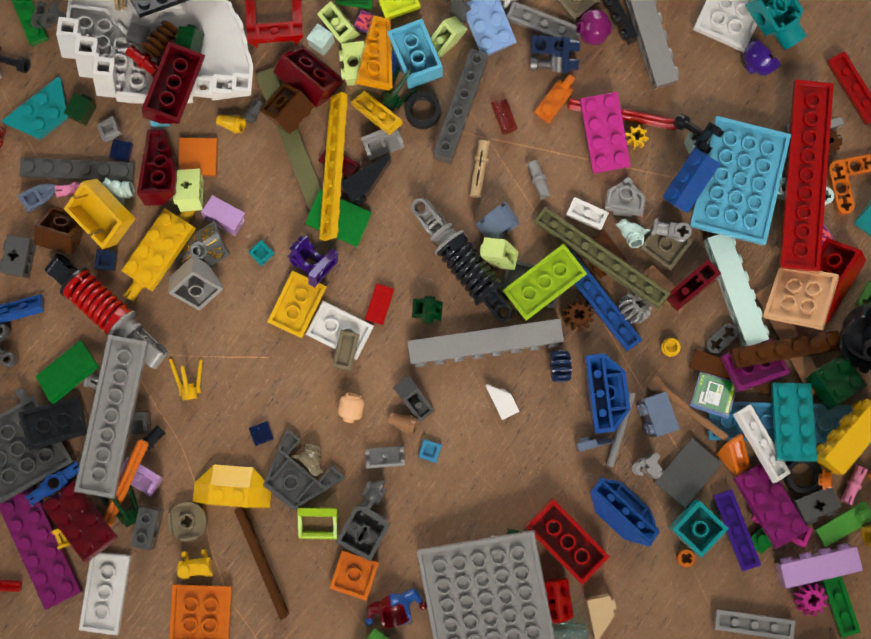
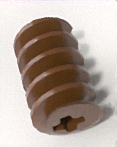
M163 20L161 26L158 25L156 31H152L150 33L151 36L145 38L146 42L142 41L140 43L142 51L150 57V60L156 63L155 55L160 58L162 57L160 50L165 51V45L168 44V41H176L175 35L178 29L170 22Z

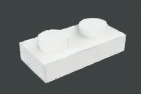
M574 197L566 216L601 231L609 212Z

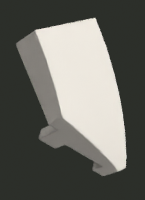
M489 384L485 385L502 420L520 412L511 393L502 388L499 389Z

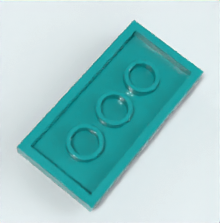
M772 383L770 386L775 460L816 462L817 447L812 385L804 383Z

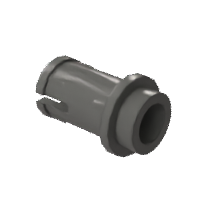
M254 99L248 111L243 113V118L250 124H253V122L257 121L256 118L260 113L259 110L264 104Z

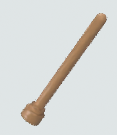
M657 375L647 386L652 392H667L670 401L721 440L728 439L727 433L667 389L664 383L661 382L662 379Z

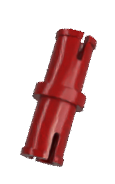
M134 45L128 47L125 54L135 61L140 69H144L154 78L158 66L150 60L148 55L142 54Z

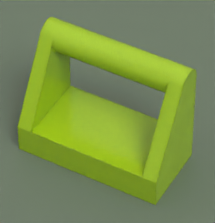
M298 508V539H338L339 508ZM304 516L333 517V532L303 531Z

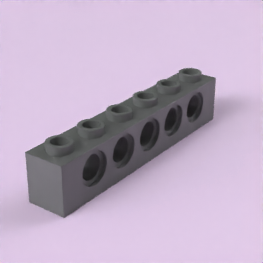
M470 49L436 144L433 159L452 164L488 63L489 54Z

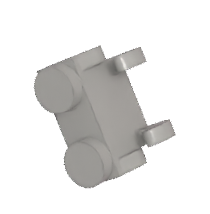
M648 453L644 458H640L632 465V472L643 476L644 472L651 479L654 478L656 480L664 473L661 466L657 463L660 455L658 453Z

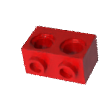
M551 578L544 581L552 623H563L574 618L568 578Z

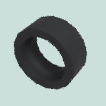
M420 91L408 98L405 114L407 121L413 127L424 130L429 129L437 124L440 118L441 106L435 95ZM427 100L433 105L434 114L429 120L419 121L413 116L412 107L417 101Z
M788 461L786 463L791 473L784 477L783 481L791 491L809 494L820 487L818 478L819 474L823 473V470L819 463ZM804 463L812 468L813 480L809 485L801 487L793 482L791 473L796 465Z

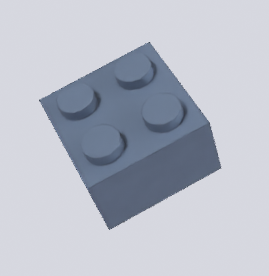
M667 392L637 400L638 405H636L638 414L643 416L645 422L643 423V428L650 437H659L680 429Z

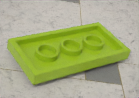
M563 243L507 286L503 292L525 321H527L586 276L587 272Z

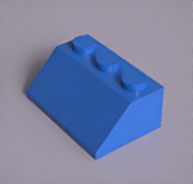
M694 147L662 198L688 213L721 163Z

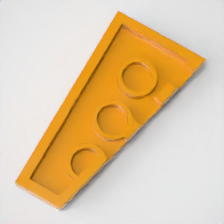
M378 16L371 18L355 84L384 90L392 88V49L387 31L391 30V19Z

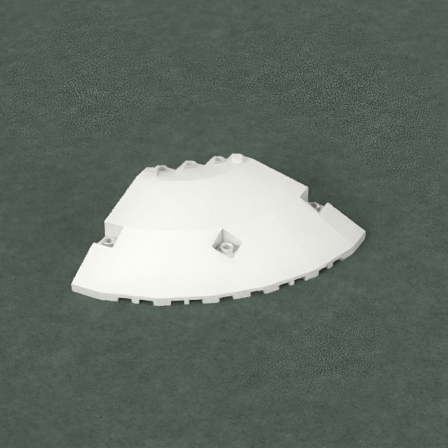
M68 0L66 18H58L56 35L61 56L76 60L79 77L93 78L97 96L113 97L118 102L144 103L154 78L144 69H140L137 63L125 54L127 48L134 45L135 48L145 55L140 45L126 42V37L131 22L149 27L150 32L148 36H151L150 33L156 31V27L158 25L161 26L163 20L170 22L177 29L179 26L187 27V24L195 25L199 31L205 34L201 54L205 55V59L188 103H193L194 96L212 98V100L251 96L253 63L248 50L243 23L228 0H189L139 18L130 0H125L127 9L124 11L123 8H121V11L115 10L114 0ZM155 55L157 62L153 63L159 66L162 57L160 58Z

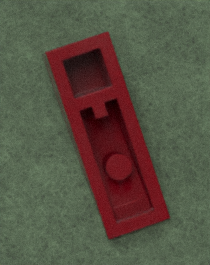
M709 259L706 260L670 291L671 294L667 301L676 311L680 310L720 277L721 272Z

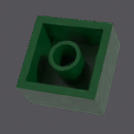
M843 354L805 378L812 385V389L828 411L868 386L858 371L850 366V360L847 362L843 358Z

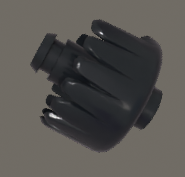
M871 303L856 307L845 317L839 337V350L843 354V358L847 362L850 360V366L853 369L858 367L860 372L865 374L869 370L871 373Z

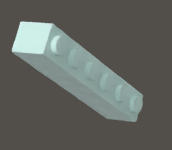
M719 234L707 238L703 243L710 262L721 272L717 281L732 322L738 329L737 336L741 346L755 345L769 340V330L763 324V314L760 307L756 305L755 292L753 289H750L748 273L743 270L742 257L735 248V238Z

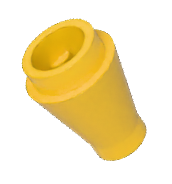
M219 114L216 124L238 134L243 133L245 130L246 120L241 115Z

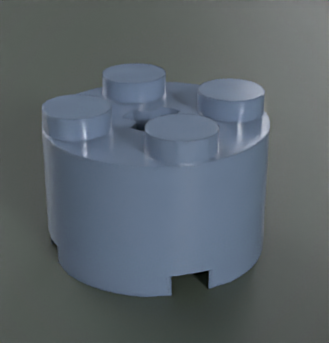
M504 201L475 225L485 238L501 239L505 236L503 234L505 230L510 232L520 223L517 221L519 220L517 215Z

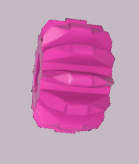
M817 583L804 584V587L799 585L798 589L800 591L793 592L794 595L798 596V598L793 600V603L798 604L796 609L803 611V614L806 616L809 614L816 616L817 611L824 613L821 607L828 606L824 600L829 598L823 594L825 589L822 587L818 588Z

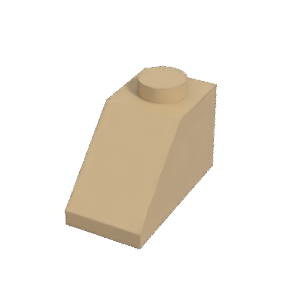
M608 593L585 598L592 637L594 639L601 638L614 617L613 610H616V603L614 598H611Z

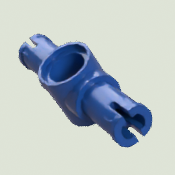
M74 461V463L62 471L59 470L55 474L48 475L45 481L40 484V487L25 496L27 500H31L29 503L34 506L47 495L51 496L53 493L61 490L69 483L68 480L78 474L79 467L77 466L79 464L77 461ZM58 478L59 486L52 489L49 486L50 480Z

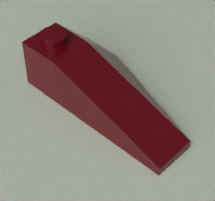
M166 129L147 130L137 195L145 206L164 205L175 195L177 184L176 169Z

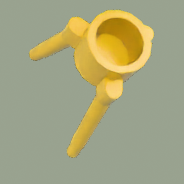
M169 359L182 401L198 398L197 393H201L200 382L203 360H199L196 387H194V383L188 384L184 366H181L183 385L181 384L172 359Z

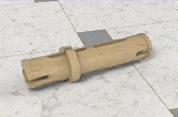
M478 140L477 153L473 160L475 165L469 194L473 198H481L485 168L489 161L487 156L490 142L486 140Z

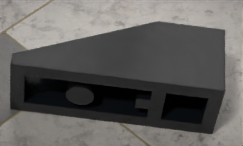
M390 154L385 155L341 182V187L352 204L361 205L367 201V197L370 196L392 162Z

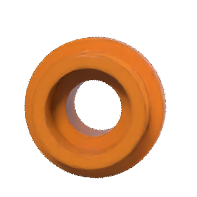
M823 470V473L819 474L818 478L819 486H822L823 490L832 488V472H827V470Z

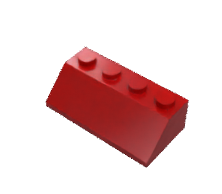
M826 238L822 245L820 271L838 274L839 280L825 322L826 324L831 320L867 261L862 250Z

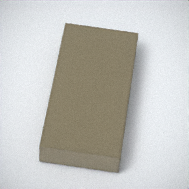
M345 330L340 331L332 368L351 372L360 334Z

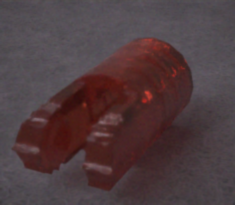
M507 99L501 100V107L497 101H492L491 106L502 134L505 135L516 131L518 127Z

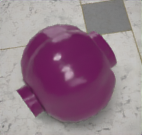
M589 10L577 22L576 31L580 33L584 43L599 45L606 41L608 35L611 34L612 23L605 12Z

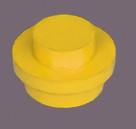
M667 338L661 344L662 353L668 357L676 356L680 352V343L675 338Z

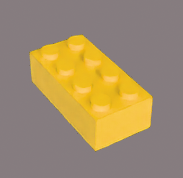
M871 399L857 400L851 407L852 411L840 419V425L836 430L833 429L828 433L825 443L817 446L816 462L827 472L844 475L871 443Z

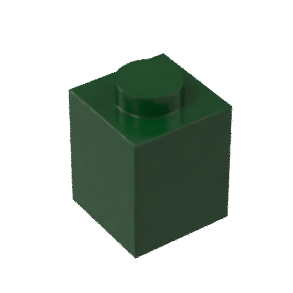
M195 25L179 26L175 44L201 53L205 34L199 31Z
M74 93L64 114L70 119L87 126L96 106L91 102L93 99L85 94L79 96Z

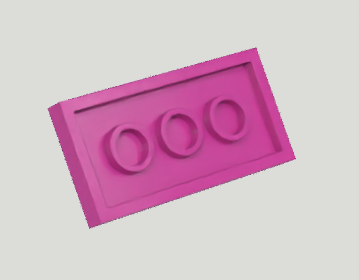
M618 92L581 98L580 106L592 173L596 174L631 167Z

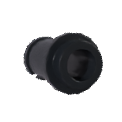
M156 425L146 438H142L148 442L147 449H154V445L166 432Z

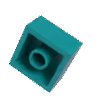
M695 499L668 527L693 553L701 558L729 529L701 501Z

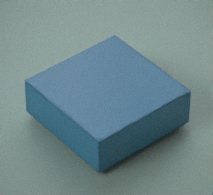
M424 439L418 457L436 463L442 445Z

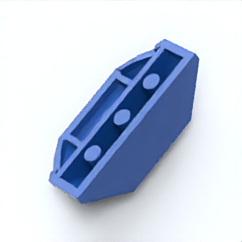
M605 353L586 355L585 380L589 412L595 434L614 432L631 410L626 371Z
M600 478L590 491L595 513L624 540L651 546L660 533L659 528L656 527L651 509L622 482Z

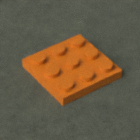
M173 584L169 639H230L233 586Z

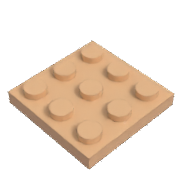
M779 268L765 308L764 318L823 330L839 275L822 271H800Z

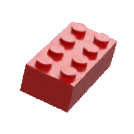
M552 498L524 525L529 531H535L537 540L581 585L610 558Z

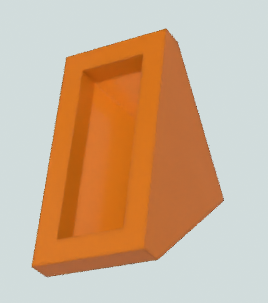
M738 434L728 441L716 454L734 476L738 477L751 467L743 434Z

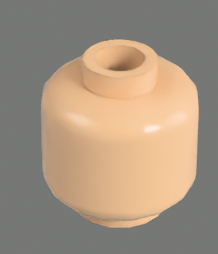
M346 393L345 396L340 398L338 415L343 418V421L354 423V420L362 418L365 405L364 400L358 394Z

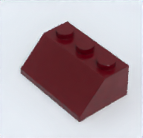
M303 45L281 55L273 72L281 81L300 90L315 108L325 103L344 82L337 73Z

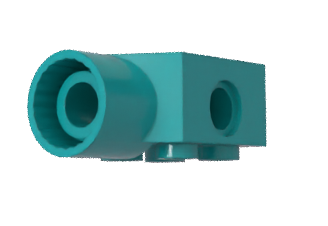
M750 0L745 4L764 36L774 35L783 50L791 48L807 36L799 23L804 9L798 0Z

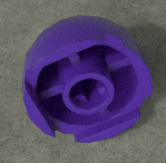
M756 38L744 50L743 59L746 63L744 68L751 75L755 72L760 76H766L781 66L779 60L776 57L773 59L771 52Z

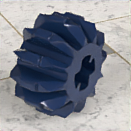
M557 350L550 354V373L553 382L564 383L570 381L572 362L569 351Z

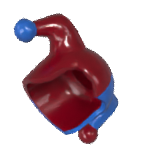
M409 589L401 595L389 594L381 601L371 603L368 606L365 624L371 626L374 614H378L384 628L402 626L412 620L410 604L413 601L419 604L421 610L427 609V603L423 601L415 589Z

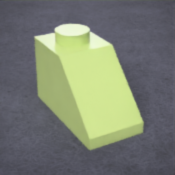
M456 16L443 20L431 37L439 58L458 43L467 31V28Z

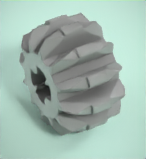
M632 291L621 298L618 306L621 309L620 314H624L625 320L629 319L631 324L642 323L651 315L652 307L649 303Z

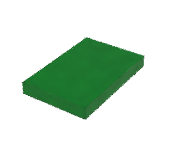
M321 189L305 222L306 226L320 231L323 190ZM340 198L339 230L336 239L357 248L372 212Z
M80 340L35 377L48 400L55 404L98 369L99 365L86 344Z

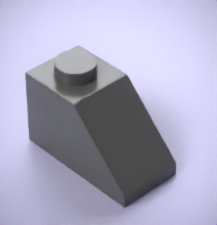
M409 376L393 387L419 422L435 411Z

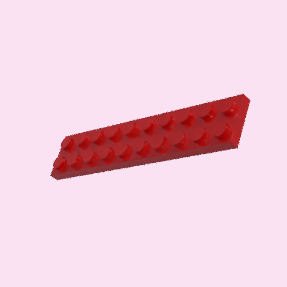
M798 79L793 82L789 131L791 138L788 146L779 268L820 271L834 83Z

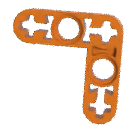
M871 154L836 160L828 165L827 178L829 187L834 192V208L839 215H847L854 210L855 203L848 177L871 173V165L865 166V163L871 161ZM851 162H856L859 165L858 171H853L850 168ZM834 167H836V168H839L840 171L837 173L836 171H833L832 169H833ZM837 183L844 185L845 191L843 193L836 190ZM843 202L845 205L848 204V208L846 210L845 208H841Z

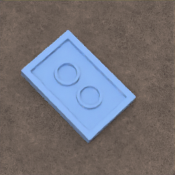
M471 0L467 2L471 8L466 13L467 21L480 52L491 55L517 43L500 0Z

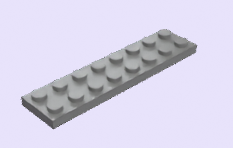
M108 335L75 492L116 498L149 342Z

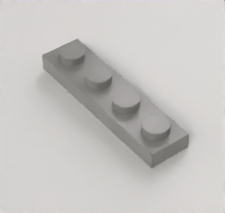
M515 1L512 2L507 14L509 22L545 36L570 37V39L578 40L580 33L576 31V25Z
M715 608L713 629L776 639H794L795 620Z

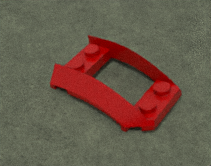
M245 0L247 43L258 48V44L294 41L296 46L303 38L301 0H292L293 21L258 24L256 0Z

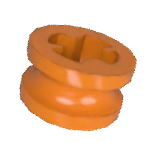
M681 549L676 554L678 564L683 567H691L695 563V554L688 549ZM682 554H690V557H688L690 558V561L682 562Z

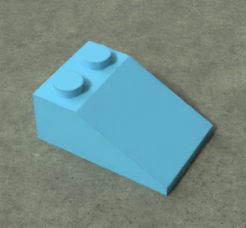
M423 19L387 31L403 77L408 70L412 71L405 81L408 90L443 77V66Z

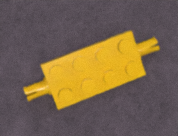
M164 208L121 270L133 278V283L124 294L125 297L134 302L143 288L154 291L196 230L189 222L196 211L181 212L180 215L177 214L176 216Z

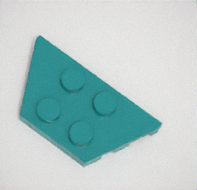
M57 77L1 121L5 125L38 140L43 139L69 119L64 114L67 107V99L63 91V80Z

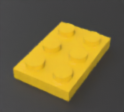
M292 271L267 322L303 339L327 286L319 283L314 288L308 284L307 277Z

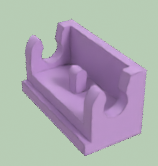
M213 195L201 211L204 220L209 223L216 222L217 227L235 237L245 222L244 217L246 214Z
M129 457L126 458V461L124 462V464H123V466H122V471H121L120 478H121V476H122V474H123V472H124V470H125V468H126V465H127V463H128V461H129V459H130ZM140 464L131 485L152 497L163 481V478Z

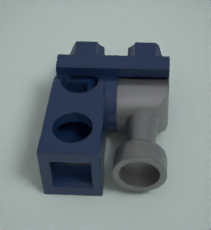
M532 35L531 53L549 54V59L539 60L538 56H531L530 71H538V67L562 73L578 70L579 59H569V51L580 52V41L570 39V37Z

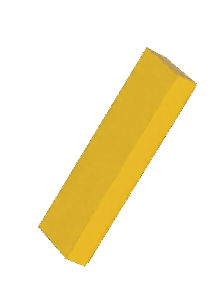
M365 90L351 101L355 109L388 135L392 134L403 124L402 119Z

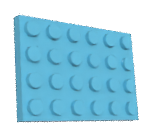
M716 116L713 124L721 128L724 133L720 138L712 134L708 143L712 150L707 155L721 164L694 203L689 225L692 228L764 246L769 234L791 134Z

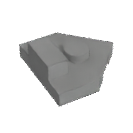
M627 177L615 187L613 186L607 191L604 210L613 211L612 215L631 218L632 215L642 216L645 196L634 186L633 181Z

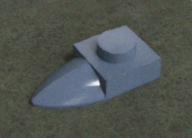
M41 184L17 195V198L27 213H30L45 205V202L54 195L56 191L55 185Z
M589 436L579 439L580 443H576L575 446L577 451H583L616 441L608 438L591 440Z

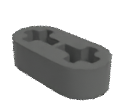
M731 323L721 326L707 339L705 349L711 354L720 353L737 337V327ZM725 328L732 329V336L729 335L725 338L722 337L726 333ZM720 340L721 342L717 344L718 349H712L711 341Z

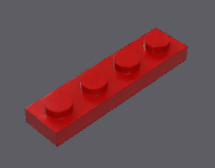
M843 51L829 59L826 63L860 118L867 125L871 123V92L846 52Z

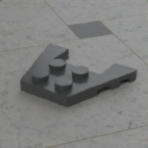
M287 429L263 486L294 511L344 480L345 476L331 466L319 481L316 480L288 456L301 439Z

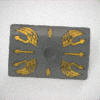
M213 221L189 238L176 257L180 267L192 256L202 260L211 267L230 255V251L219 234L217 223Z

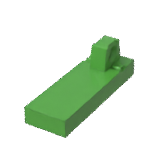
M862 501L813 530L823 547H827L871 522V509L866 501Z

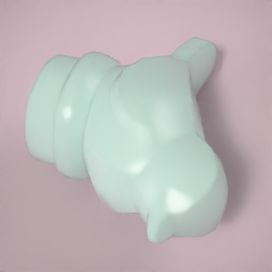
M105 177L102 183L123 206L126 198H131V196L135 195V189L131 181H111Z
M621 219L616 224L631 248L641 247L644 244V236L651 233L650 229H644L627 219Z

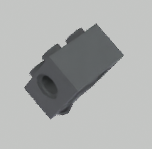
M384 480L368 482L361 495L364 498L361 505L354 507L336 540V543L368 561H371L391 524L385 515L372 508L373 504L379 505L387 490L383 488L386 482Z

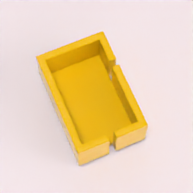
M98 179L83 181L74 193L76 196H72L64 207V210L87 234L104 230L91 236L102 249L117 245L136 219Z

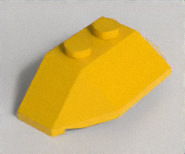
M214 464L194 482L193 502L221 506L270 508L272 492L263 486L265 480L253 467Z

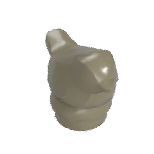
M306 443L303 453L291 456L292 459L300 460L308 468L311 475L318 476L320 473H323L319 457L321 455V447Z

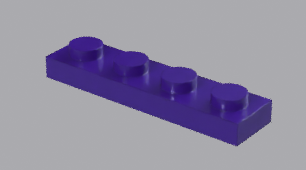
M733 490L714 495L713 498L722 522L729 528L726 532L741 572L761 566Z

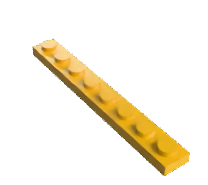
M343 92L330 97L319 234V239L323 241L336 238L339 230L341 179L344 159L346 111L348 106V94Z

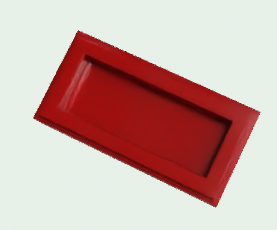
M376 283L365 317L366 321L384 325L395 289Z

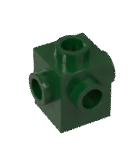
M434 296L413 299L412 318L420 319L424 324H433V321H441L443 302L435 300L436 297Z

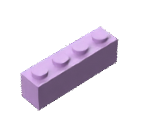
M849 543L839 544L836 549L831 550L829 547L818 549V553L811 554V552L800 553L799 557L793 559L792 556L780 558V562L775 563L780 586L786 589L863 571L858 549L855 546L849 545Z

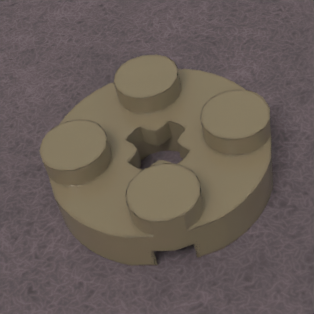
M183 502L176 505L167 518L169 532L178 540L184 542L199 538L205 533L208 524L205 510L201 505L194 502ZM186 516H189V519H192L190 527H187L186 524H183V520L186 519Z

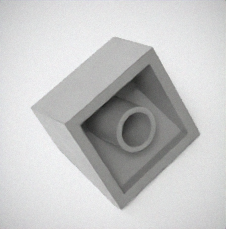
M195 256L188 259L169 277L168 294L199 311L224 289V286L210 266Z

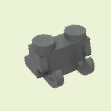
M52 1L49 10H44V7L47 6L46 3L37 2L31 18V25L34 28H41L42 26L44 28H51L54 24H58L59 17L66 18L65 13L58 9V2Z

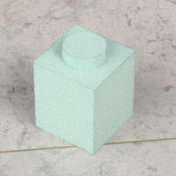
M318 23L307 37L309 46L323 56L326 55L335 42L333 34Z

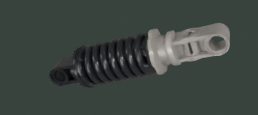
M415 199L411 204V211L420 221L423 228L431 235V242H435L437 245L434 253L438 256H443L442 262L447 263L446 267L451 269L453 275H456L455 278L460 281L461 286H465L464 289L474 299V304L478 306L484 303L499 321L511 319L514 315V308L500 291L505 283L500 278H495L494 271L488 274L491 267L489 265L483 267L486 265L485 260L479 262L482 258L481 254L474 256L477 253V249H471L473 244L467 242L468 238L464 234L465 232L463 230L456 232L453 229V225L446 223L443 216L434 208L429 200ZM421 202L425 204V210L422 213L418 210V205ZM502 307L508 309L509 314L507 317L501 316L500 309Z

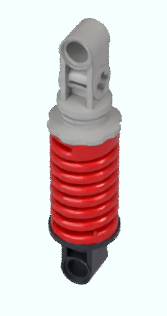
M58 253L55 254L46 266L45 272L62 286L60 294L71 300L107 336L113 335L149 342L145 363L149 367L157 369L169 352L143 329L141 323L135 321L137 314L132 310H128V306L123 305V302L118 300L116 295L107 290V287L102 285L100 281H96V277L90 274L88 268L83 267L78 270L68 258Z

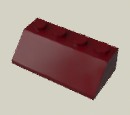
M168 41L142 106L143 118L160 124L180 123L205 59L204 54Z

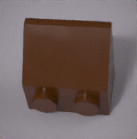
M283 83L259 111L281 130L290 134L298 128L299 123L311 113L315 106L300 90Z
M51 206L34 225L35 245L71 255L79 246L84 229L64 209Z

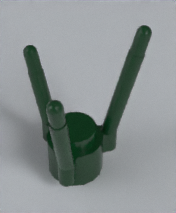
M399 67L392 77V87L400 72ZM411 70L407 71L394 91H391V88L384 93V98L381 102L391 110H394L395 107L399 109L410 96L419 90L418 87L399 101L401 97L397 93L411 74Z
M131 485L128 492L134 510L131 507L124 510L116 498H111L120 511L117 517L126 528L136 522L139 510ZM98 496L108 507L110 502L105 497Z

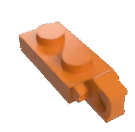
M569 74L564 82L559 80L534 111V114L549 124L571 96L573 91L571 86L576 78Z

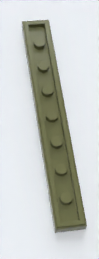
M273 67L255 74L266 102L280 88L276 74L273 73ZM276 125L309 211H311L321 187L298 129L288 134Z
M544 207L533 221L535 225L561 243H564L567 247L659 310L670 296V292L548 208Z

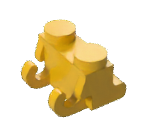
M202 549L201 555H203V558L189 559L187 551L182 552L184 562L179 561L177 566V574L182 580L190 579V576L195 575L214 576L213 563L210 557H208L207 549Z

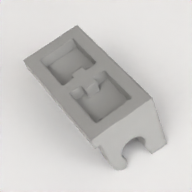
M398 128L390 135L381 129L361 137L369 161L404 148Z
M404 446L371 448L365 451L366 469L406 465Z

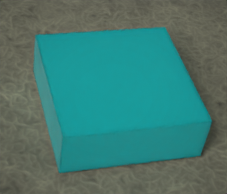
M262 239L248 252L261 267L275 255Z

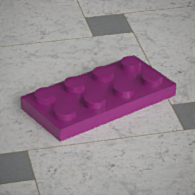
M762 464L733 479L774 549L781 547L809 530L781 482L772 483Z

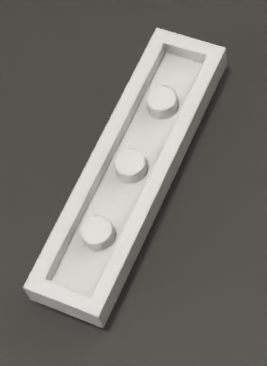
M751 404L734 413L733 416L772 483L779 482L791 472L785 462L775 460V445Z

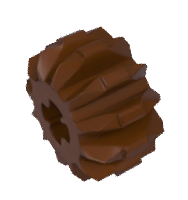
M574 299V305L568 302V308H563L562 311L568 315L562 316V319H568L565 323L566 327L572 324V331L577 326L578 331L581 332L583 326L586 329L590 327L588 322H594V319L589 316L594 315L595 312L588 311L592 305L589 304L585 307V300H582L579 305L578 300ZM581 312L582 315L580 317L582 320L580 318L576 319L574 315Z

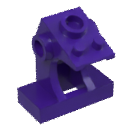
M308 235L305 238L300 236L298 238L300 243L296 241L289 248L292 252L287 257L293 266L299 267L308 273V284L315 288L338 263V252L332 248L326 255H320L314 251L315 247L309 242ZM309 257L317 263L310 265L306 260Z

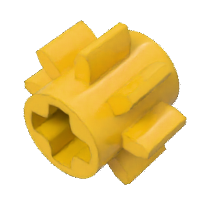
M640 125L635 129L631 126L629 128L630 133L625 134L626 138H628L627 145L633 146V150L637 146L643 148V141L647 142L649 139L645 136L647 129H641ZM635 134L638 135L639 140H635Z

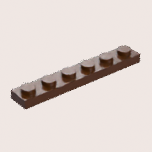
M838 330L733 348L729 352L734 369L837 351L839 350L840 336Z

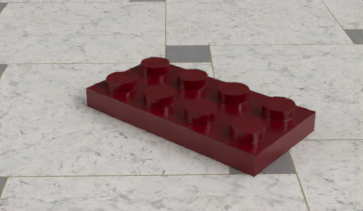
M72 480L41 505L81 560L86 564L119 537L87 495L74 491L76 481Z

